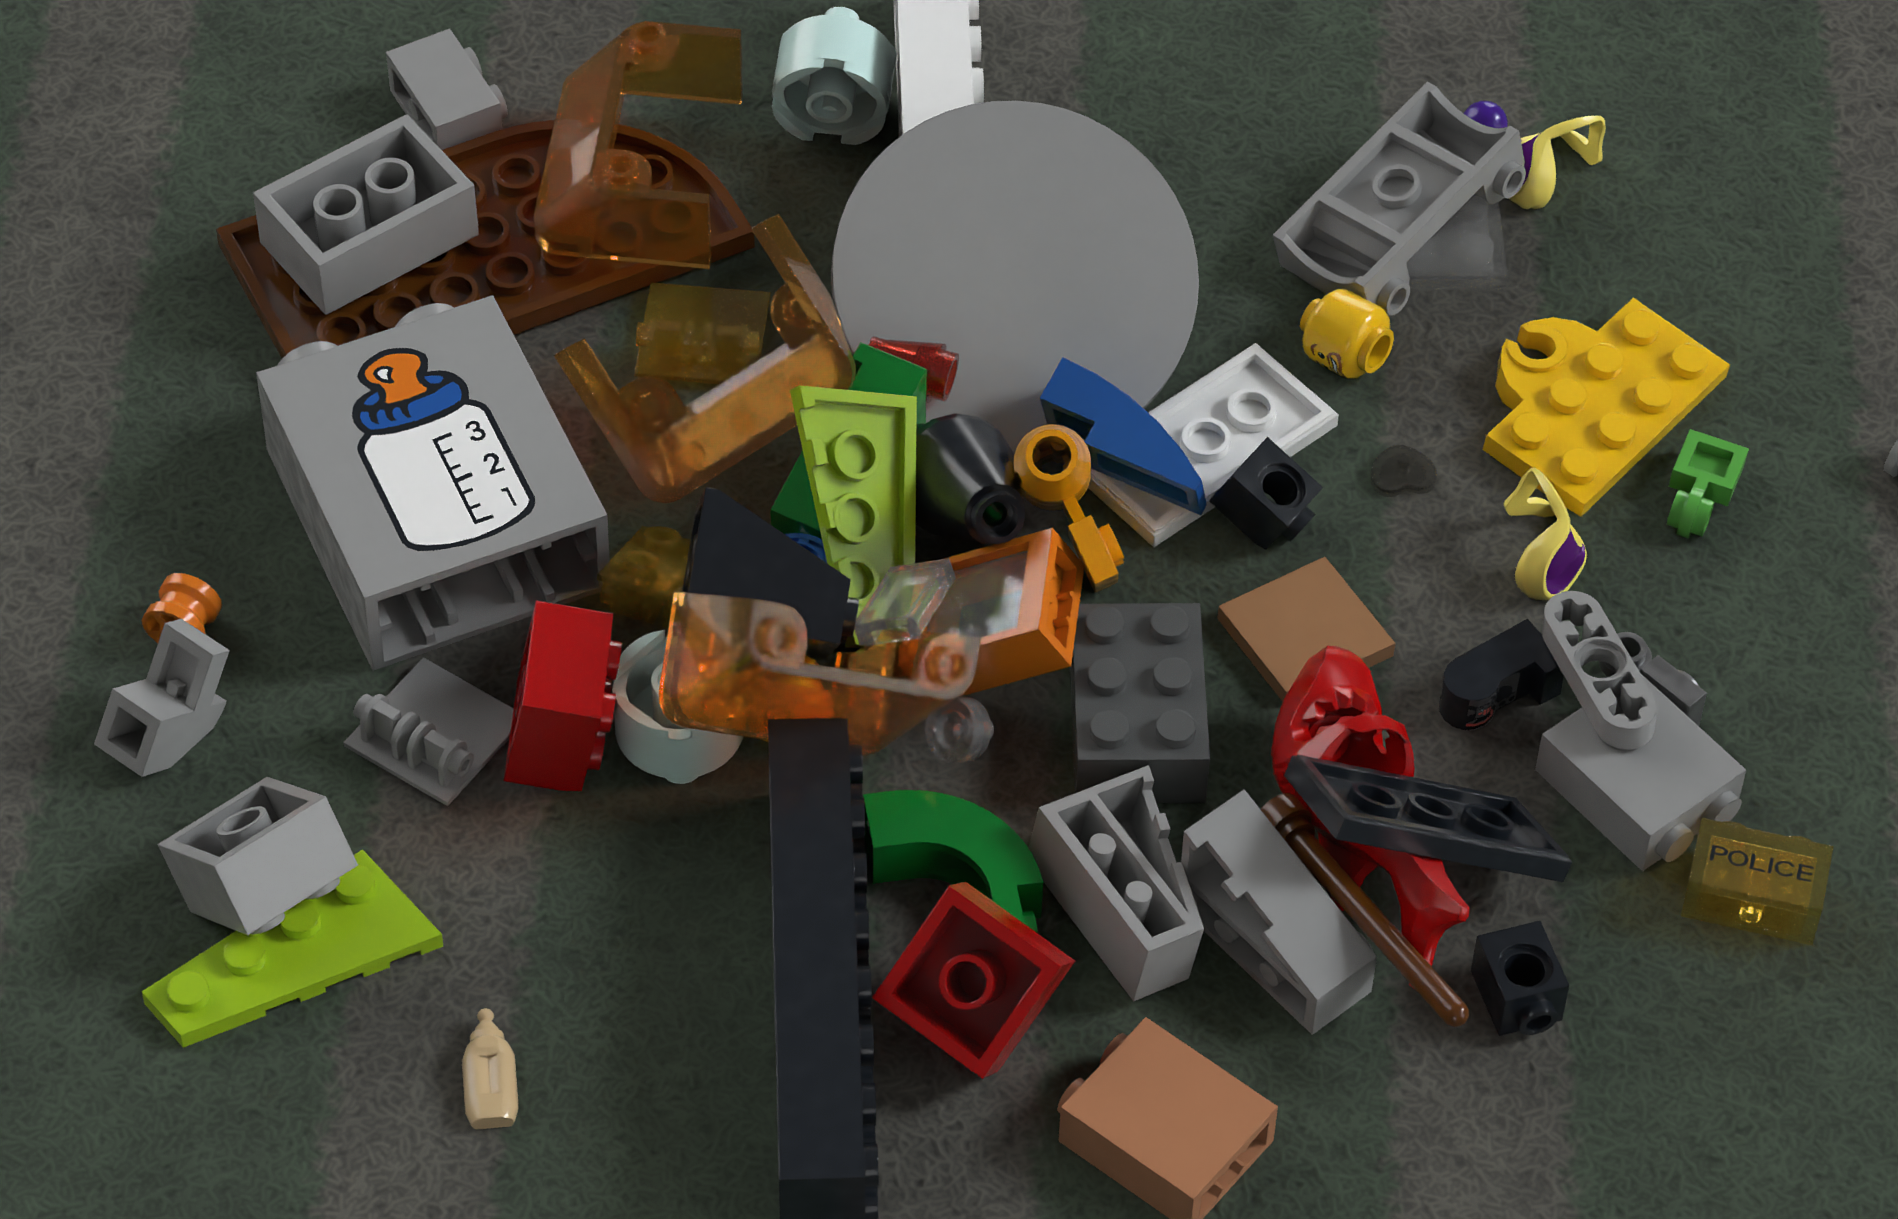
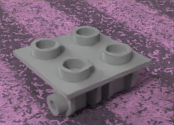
M423 657L387 696L377 694L373 697L369 694H364L357 701L353 713L355 717L360 719V725L343 743L344 747L448 806L509 740L513 708Z

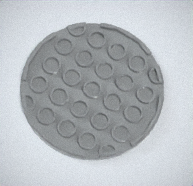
M991 101L949 110L925 120L901 135L871 163L849 197L839 222L832 255L831 286L832 299H834L842 338L851 358L859 343L862 342L926 368V423L934 418L954 413L977 416L992 424L1002 433L1015 455L1018 444L1027 433L1037 427L1048 425L1040 397L1062 357L1098 374L1129 395L1145 409L1172 376L1185 351L1193 329L1198 305L1199 274L1194 240L1183 209L1161 173L1130 142L1110 128L1089 117L1065 108L1026 101Z

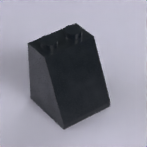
M705 488L696 505L675 631L687 633L686 629L701 630L722 640L773 649L793 648L801 654L827 658L840 644L846 643L847 637L853 636L859 599L848 597L851 579L722 491Z

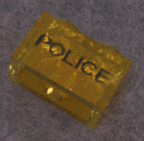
M1702 818L1691 861L1681 917L1813 945L1823 909L1834 846L1812 842L1801 836H1784L1747 828L1737 822H1720Z

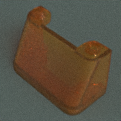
M674 591L659 686V704L667 719L680 727L768 740L769 719L848 718L849 744H862V755L875 754L965 693L972 684L976 672L981 638L947 632L936 633L869 625L868 638L871 639L866 646L856 652H837L835 668L804 663L807 648V628L803 617L790 606L757 599Z

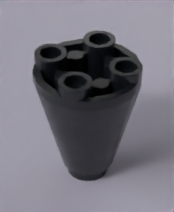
M957 413L934 418L926 424H916V525L934 535L991 545L1008 542L1017 536L1023 527L1026 512L1019 478L1015 477L1014 454L1002 433L992 424L977 416Z

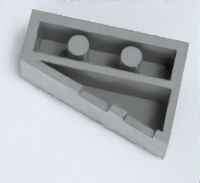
M1149 765L1039 807L1028 847L1035 858L1045 885L1133 1002L1189 979L1204 931L1182 862L1176 863L1168 839L1171 829L1166 814L1159 812L1152 791L1154 779Z
M1245 789L1184 831L1181 862L1204 927V932L1312 1035L1372 992L1377 956L1373 952L1371 945L1362 934L1356 931Z

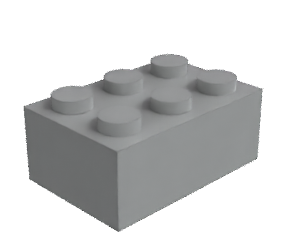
M408 114L253 192L260 243L325 315L479 235L474 184Z

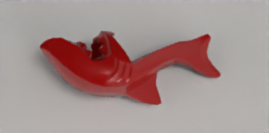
M1327 645L1307 660L1283 700L1275 722L1271 749L1273 775L1282 794L1291 793L1295 795L1312 814L1311 824L1318 832L1319 843L1359 887L1362 885L1365 877L1377 866L1382 867L1391 875L1401 907L1402 934L1432 966L1438 941L1445 930L1456 924L1466 922L1470 910L1448 878L1442 860L1335 839L1284 777L1292 755H1303L1414 777V753L1405 725L1386 715H1382V707L1371 671L1363 660L1353 652L1338 646ZM1382 730H1386L1390 736L1385 739L1386 749L1383 746ZM1331 896V899H1332L1333 902L1336 904V906H1337L1341 911H1344V909H1343V908L1335 901V899Z

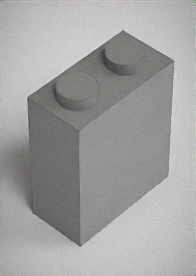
M1642 675L1658 706L1654 735L1646 745L1637 749L1623 750L1606 744L1598 736L1583 708H1580L1542 734L1535 770L1640 870L1644 871L1661 858L1666 862L1677 859L1690 846L1694 836L1709 825L1714 829H1719L1726 825L1741 807L1742 801L1739 798L1746 769ZM1619 696L1618 698H1616L1617 704L1615 715L1624 714L1623 710L1619 705Z

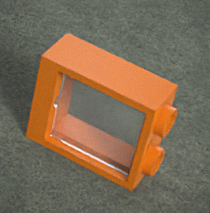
M1053 527L1014 538L1005 543L993 544L921 565L917 593L915 594L909 643L904 652L905 667L915 680H918L936 701H946L1071 667L1085 565Z

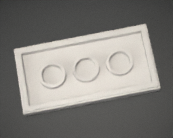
M1256 343L1148 412L1183 450L1201 478L1207 503L1202 515L1215 507L1209 500L1267 437L1291 457L1335 428L1338 424L1339 414ZM1091 469L1088 488L1153 547L1202 516Z

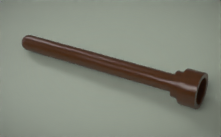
M1291 793L1280 794L1269 800L1260 810L1310 873L1447 1025L1451 1027L1464 1025L1469 1017L1467 1005L1314 837L1315 828L1311 824L1312 814Z

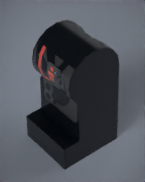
M1526 619L1458 656L1447 665L1443 675L1439 712L1443 719L1452 727L1461 730L1483 728L1492 720L1495 711L1529 693L1539 705L1560 695L1564 675L1544 642L1542 634L1529 619Z

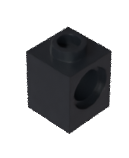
M1267 437L1214 494L1209 502L1256 545L1266 550L1281 534L1291 542L1316 514L1307 505L1323 487ZM1265 493L1270 495L1275 500L1276 504L1271 502L1266 497Z
M1541 921L1478 935L1471 973L1498 1035L1501 1036L1517 1031L1524 1035H1535L1548 1030L1556 1022L1562 1021L1570 985ZM1514 983H1523L1530 987H1523Z

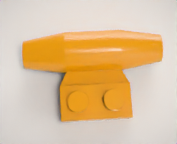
M1050 424L1031 430L1022 438L1014 455L1015 477L1019 478L1022 495L1031 504L1041 509L1064 510L1070 523L1068 525L1069 539L1078 558L1085 565L1084 571L1094 592L1118 583L1119 573L1116 567L1124 564L1123 559H1125L1119 543L1109 524L1097 528L1092 515L1085 517L1078 503L1085 494L1091 478V457L1086 443L1075 431L1061 425ZM1055 461L1056 463L1064 464L1061 473L1050 475L1048 472H1041L1043 470L1042 465L1047 462Z

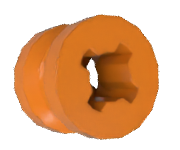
M173 573L164 580L158 591L160 601L150 604L142 618V624L147 634L157 643L159 642L164 624L178 619H183L206 634L204 625L215 621L222 608L221 598L210 585L201 579L185 573Z

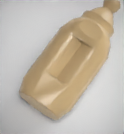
M487 1008L481 1009L478 1012L477 1019L480 1023L474 1032L471 1033L470 1043L467 1045L462 1058L465 1114L474 1129L510 1127L514 1124L518 1112L515 1055L511 1046L504 1040V1033L492 1022L494 1013Z

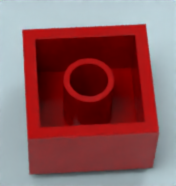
M535 601L517 676L503 781L561 791L582 792L587 770L600 769L605 735L611 729L616 694L611 693L612 680H616L622 649L621 641L611 640L613 613Z
M965 881L948 886L872 998L984 1079L1001 1069L1075 960Z

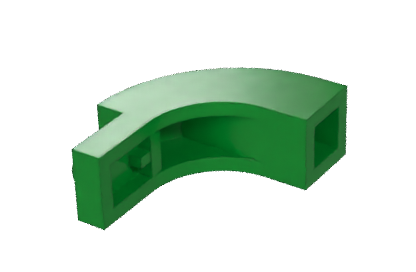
M895 790L863 794L865 807L864 840L873 884L914 878L938 879L951 884L966 881L1038 933L1035 918H1041L1043 879L1035 858L1025 842L1002 819L975 803L939 792Z

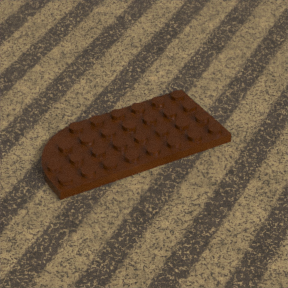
M558 119L516 125L443 149L442 151L474 184L479 235L327 315L320 310L260 243L256 215L216 229L220 249L281 358L292 350L308 343L324 341L339 346L394 328L406 314L424 305L443 303L455 308L492 295L514 335L755 247L754 230L729 191L704 163L688 151L650 132L611 122L584 119Z

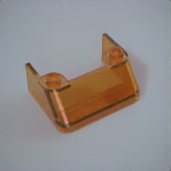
M653 21L639 22L629 26L569 74L563 83L534 212L535 238L541 248L556 255L710 269L712 259L709 194L651 189L652 170L649 162L638 153L613 148L625 94L741 105L743 98L741 29Z
M779 214L760 222L751 229L785 281V284L774 294L770 306L773 324L785 343L685 406L674 388L667 381L654 376L637 378L617 390L585 338L553 355L639 490L653 501L671 503L683 498L797 426L790 389L801 385L849 390L853 385L856 375L855 362L832 298Z

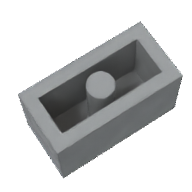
M451 29L386 52L390 91L405 114H408L441 150L503 129L502 119L508 116V111L500 89L495 84L490 86L482 77L481 66L475 52L470 47L463 49Z

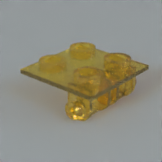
M651 282L644 322H638L636 346H639L634 373L635 377L756 387L771 292Z
M642 526L597 574V580L604 582L600 592V602L609 604L610 612L642 620L645 615V622L654 624L665 601L662 625L663 628L671 630L678 615L690 540L681 537L677 531L671 528Z

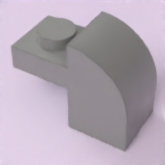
M183 619L165 623L147 678L112 689L94 745L141 777L171 768L208 734L219 720L227 701L215 692L230 650Z

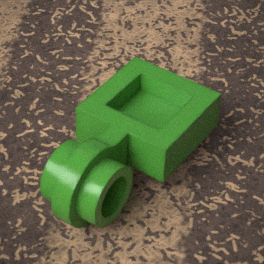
M1692 429L1689 430L1673 468L1668 486L1678 490L1666 524L1677 528L1676 535L1689 539L1691 533L1703 537L1715 502L1725 506L1729 505L1744 468L1749 448Z

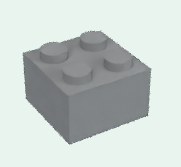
M270 777L262 779L157 844L190 912L246 935L260 934L276 927L284 920L285 911L304 899H315L331 892L339 885V877L358 866L326 796Z

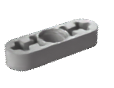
M1565 591L1554 595L1545 605L1542 636L1598 736L1606 744L1617 749L1631 750L1646 745L1654 735L1658 708L1657 702L1602 607L1596 599L1583 592ZM1583 625L1582 641L1578 643L1579 633L1575 626ZM1592 661H1602L1613 666L1617 672L1607 678H1595L1585 673L1582 666ZM1620 696L1619 705L1623 710L1624 714L1615 715L1617 704L1616 698Z

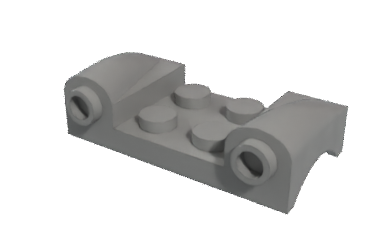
M1426 82L1273 234L1280 266L1324 294H1328L1336 289L1350 290L1382 307L1388 315L1399 313L1407 303L1410 295L1409 273L1406 262L1474 194L1483 198L1488 204H1495L1503 198L1513 197L1522 187L1526 170L1524 168L1525 161L1519 130L1512 126L1492 128L1472 120L1458 110L1441 93L1437 86Z

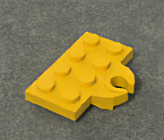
M1632 298L1598 331L1577 321L1551 317L1529 321L1520 326L1517 341L1524 348L1538 350L1548 358H1529L1521 352L1518 343L1509 339L1505 340L1498 360L1495 387L1503 404L1511 408L1512 411L1486 435L1482 450L1521 478L1530 468L1540 470L1551 482L1565 507L1581 517L1726 378L1730 364L1635 298ZM1539 484L1536 488H1537L1538 490H1540L1541 492H1543V490H1542V488H1541V486H1540V484Z

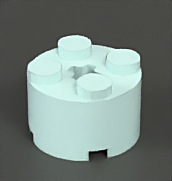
M833 7L827 10L825 15L813 16L797 22L783 33L780 41L772 88V109L776 120L785 130L801 140L812 141L814 133L842 135L841 144L857 145L870 140L882 130L888 113L897 57L896 49L879 30L859 20L857 13L849 8Z
M686 629L687 636L665 637V630H661L640 637L622 652L616 680H613L612 693L616 694L614 708L615 735L621 751L630 762L641 770L666 778L672 783H689L698 776L710 773L721 767L738 750L745 731L744 686L738 658L726 643L716 636L701 630Z

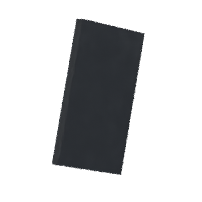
M1292 755L1284 777L1337 840L1558 882H1564L1572 864L1569 856L1515 797L1303 755Z

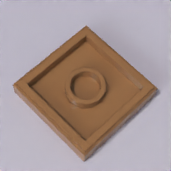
M1326 557L1232 599L1218 608L1217 619L1282 702L1307 660L1327 645L1338 646L1353 652L1363 660L1368 668L1394 656L1395 642Z

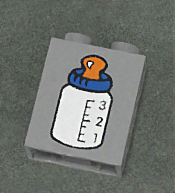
M493 295L455 308L443 303L424 305L406 314L394 328L339 346L324 341L308 343L289 352L281 359L277 366L256 372L267 451L373 671L532 616L536 600L564 605L611 588L607 513Z

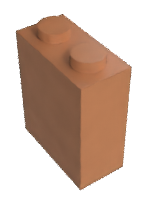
M1145 1017L1128 1036L1121 1033L1110 1042L1101 1057L1100 1066L1086 1081L1078 1078L1066 1089L1057 1107V1111L1060 1113L1059 1142L1169 1219H1203L1274 1141L1278 1106Z

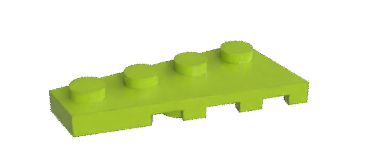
M799 385L790 389L827 564L851 579L848 597L859 599L853 636L847 637L845 647L905 651L909 643L915 605L917 397Z
M362 849L354 854L358 866L339 877L340 883L334 890L315 899H304L285 911L284 920L266 932L249 935L238 931L233 932L143 990V1000L148 1009L184 1048L264 1017L268 1009L297 998L302 1002L326 992L325 987L361 973L363 977L390 968V962L419 951L423 955L443 947L442 934Z

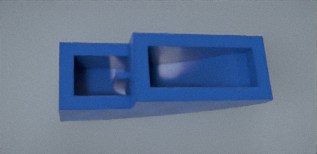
M1062 357L1040 397L1046 423L1048 425L1054 424L1070 428L1085 440L1084 442L1090 452L1091 469L1198 515H1202L1207 506L1202 480L1183 450L1161 424L1122 390L1098 374Z

